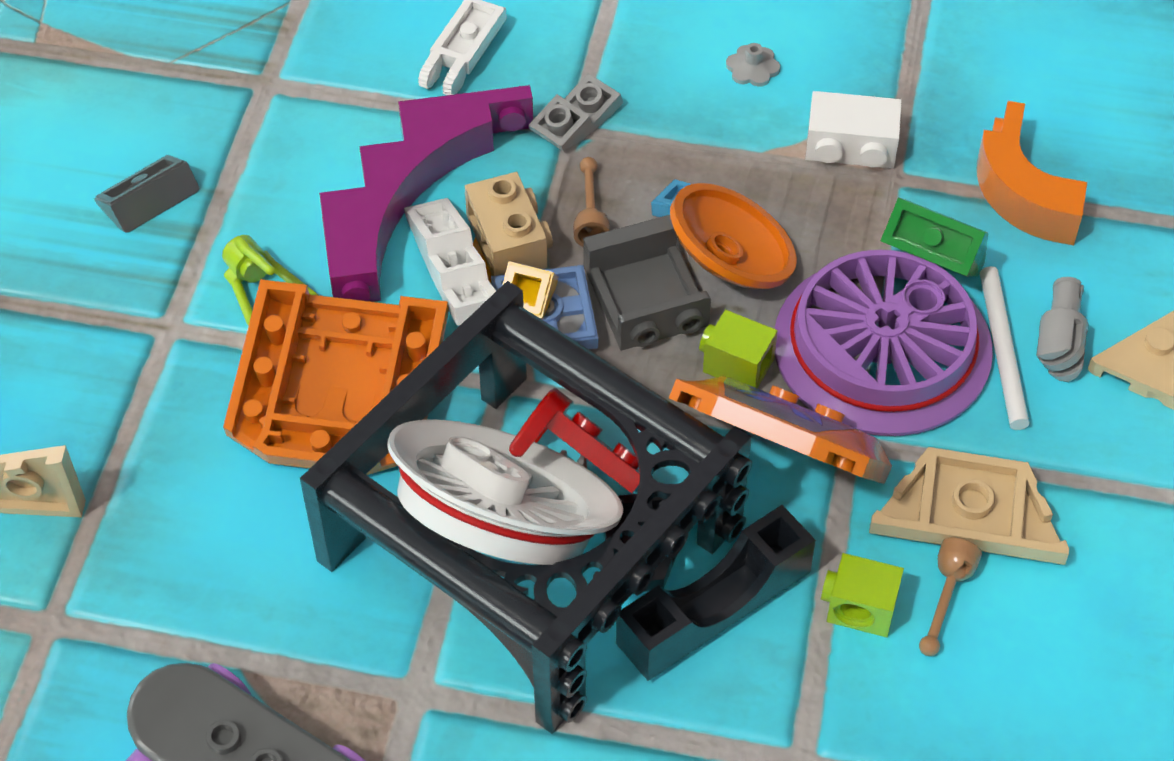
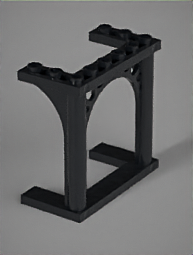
M507 280L300 477L318 563L333 572L367 536L449 595L481 621L521 666L534 687L536 723L553 734L564 720L568 723L572 722L586 704L587 671L585 670V652L587 643L598 631L605 633L614 625L620 615L621 606L632 594L638 596L645 591L655 575V568L666 556L672 559L681 551L687 541L688 532L698 522L696 544L712 555L725 540L731 543L740 534L746 523V517L743 516L744 504L749 495V489L746 488L747 475L752 467V461L749 459L752 436L736 426L725 436L714 431L526 310L523 302V290ZM527 363L602 412L627 437L634 450L639 467L640 482L637 497L625 521L607 540L597 547L574 558L556 562L553 565L514 564L493 559L451 541L429 529L403 507L397 496L366 475L389 453L387 442L394 428L406 422L423 420L478 365L481 400L495 409L527 379ZM650 443H654L658 446L660 452L653 455L647 451V447ZM666 466H678L684 468L689 473L687 478L678 484H663L657 482L652 477L656 470ZM654 497L665 499L659 503L657 510L651 509L648 506V503ZM624 536H631L626 544L620 540ZM588 568H599L601 571H596L593 579L587 585L582 574ZM559 577L569 580L574 585L577 593L576 598L564 608L552 604L547 595L549 584ZM524 580L535 582L534 600L528 596V588L518 586L517 584Z

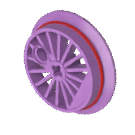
M867 250L848 254L830 262L792 291L782 305L776 319L775 329L778 330L775 359L779 371L790 390L800 396L799 400L812 411H815L817 404H821L845 414L842 423L861 430L866 434L880 436L918 434L952 421L975 402L981 394L991 370L993 352L990 332L981 312L969 298L965 289L951 274L937 264L906 252ZM873 276H885L883 300ZM894 278L908 280L904 289L893 295ZM851 279H858L862 291L851 281ZM833 288L838 294L829 291V289ZM812 305H815L822 309H813L811 307ZM960 322L961 326L948 325ZM950 345L964 346L965 348L963 351H960ZM860 354V356L858 357V359L855 360L854 357H856L857 355ZM933 360L943 365H946L949 368L943 371ZM871 362L877 363L876 380L866 371ZM909 363L926 379L925 381L916 382ZM887 364H893L901 385H885Z

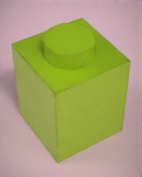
M725 309L715 326L709 324L702 335L699 350L704 352L703 372L714 377H730L758 388L775 359L778 330Z

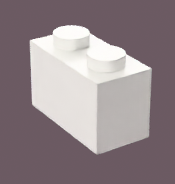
M813 91L805 160L894 169L899 142L902 99Z

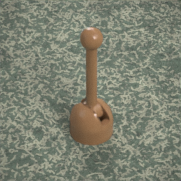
M585 157L580 162V170L585 175L586 209L577 214L573 224L574 239L582 247L583 238L610 231L607 215L595 208L593 173L597 170V162L592 157Z
M946 538L942 541L938 553V568L947 578L928 635L923 637L919 643V649L925 656H934L940 650L938 636L956 582H963L969 579L978 568L982 552L975 544L967 540Z

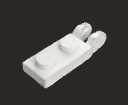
M464 0L431 47L430 55L419 73V86L426 89L431 88L434 82L436 83L442 66L450 69L443 81V94H458V91H460L464 84L466 74L471 73L506 21V8L483 0Z

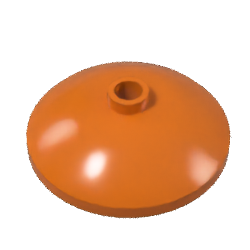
M696 183L682 188L672 201L670 217L679 242L688 254L713 276L744 288L769 289L784 284L794 272L797 257L788 234L765 209L744 195L719 185Z

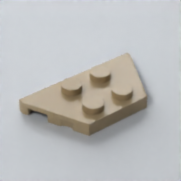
M1174 311L1092 357L1088 366L1090 373L1101 378L1102 374L1107 372L1130 383L1129 391L1145 398H1155L1164 406L1174 410Z
M928 447L915 462L914 470L902 478L894 488L893 496L881 511L876 510L872 515L869 529L871 534L939 545L946 538H960L975 544L982 552L1062 565L1066 564L1069 555L1068 544L1066 540L1060 541L1052 525L1053 513L1045 497L1037 490V480L1028 462Z

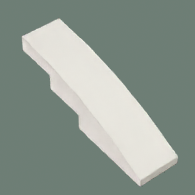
M448 198L406 207L404 209L407 221L430 276L442 300L448 301L449 313L456 325L459 326L496 292L488 280L485 261L473 246L471 229Z

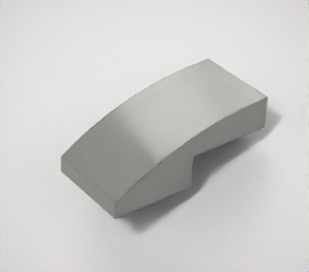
M587 73L565 98L556 94L529 124V128L564 151L579 143L600 127L623 104V100L619 92Z

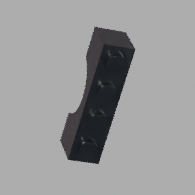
M780 505L742 530L727 555L712 570L697 581L676 590H666L658 585L621 609L620 615L616 620V644L646 680L649 681L810 573L816 540L783 505Z

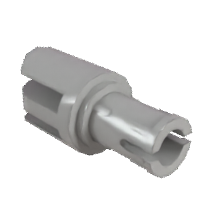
M1061 277L1053 284L1051 310L1046 311L1041 316L1036 354L1044 367L1049 369L1048 372L1051 376L1065 382L1077 378L1083 369L1086 335L1088 332L1087 318L1080 313L1084 285H1081V281L1074 277Z

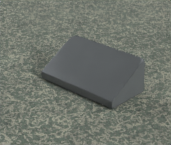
M166 155L96 195L94 200L115 225L127 233L195 194L199 190V186L186 161Z

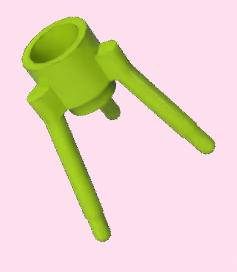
M240 235L231 239L223 249L222 258L229 267L224 273V277L233 288L248 326L253 310L242 285L243 281L254 283L262 279L266 274L273 275L275 273L287 283L306 285L275 261L268 251H263L249 235ZM308 287L310 295H318L314 290Z

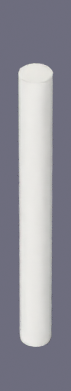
M985 267L980 271V278L1009 425L1013 430H1022L1029 426V418L999 272L996 267Z

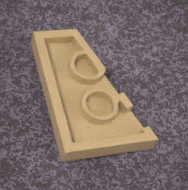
M66 445L0 455V513L82 518L86 500Z

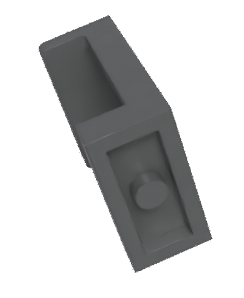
M670 215L583 238L585 272L621 351L636 346L645 347L657 340L679 334H691L709 325L711 298L707 291L699 292L677 247V236Z

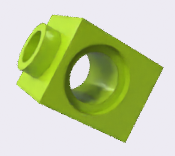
M842 553L838 572L828 570L823 585L821 600L830 602L826 622L888 637L904 568Z

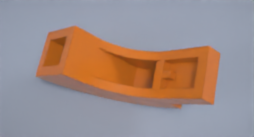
M1007 101L1004 118L995 117L992 131H983L976 167L981 191L991 207L1003 219L1021 231L1044 240L1074 246L1083 215L1087 182L1050 175L1036 168L1027 160L1020 147V132L1025 103Z

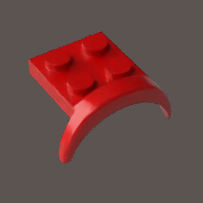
M556 388L551 389L544 396L509 446V451L513 456L521 457L532 443H538L549 429L630 493L634 492L640 482L636 455L619 442L612 449L597 438L603 429L581 412H577L573 418L566 414L574 401Z

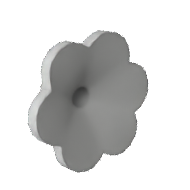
M758 43L740 46L737 49V53L728 56L726 60V68L732 72V79L738 84L751 83L757 87L765 86L769 83L770 77H775L780 72V64L774 59L773 51L762 47Z

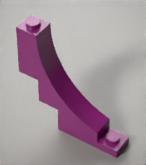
M530 85L398 101L403 141L359 146L365 187L319 193L333 297L369 302L381 301L380 277L382 261L392 233L405 213L404 208L410 207L426 189L453 169L474 158L494 151L493 133L530 129L529 124L533 121V97Z

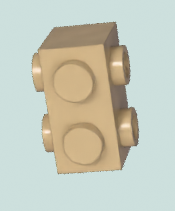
M518 172L465 185L466 215L491 275H505L508 262L538 269L547 268V248L553 247L551 231L545 220L539 221L536 215L538 214V206L535 194L531 187L524 188Z

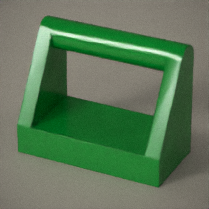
M898 197L880 241L964 276L972 277L979 276L984 266L988 232Z

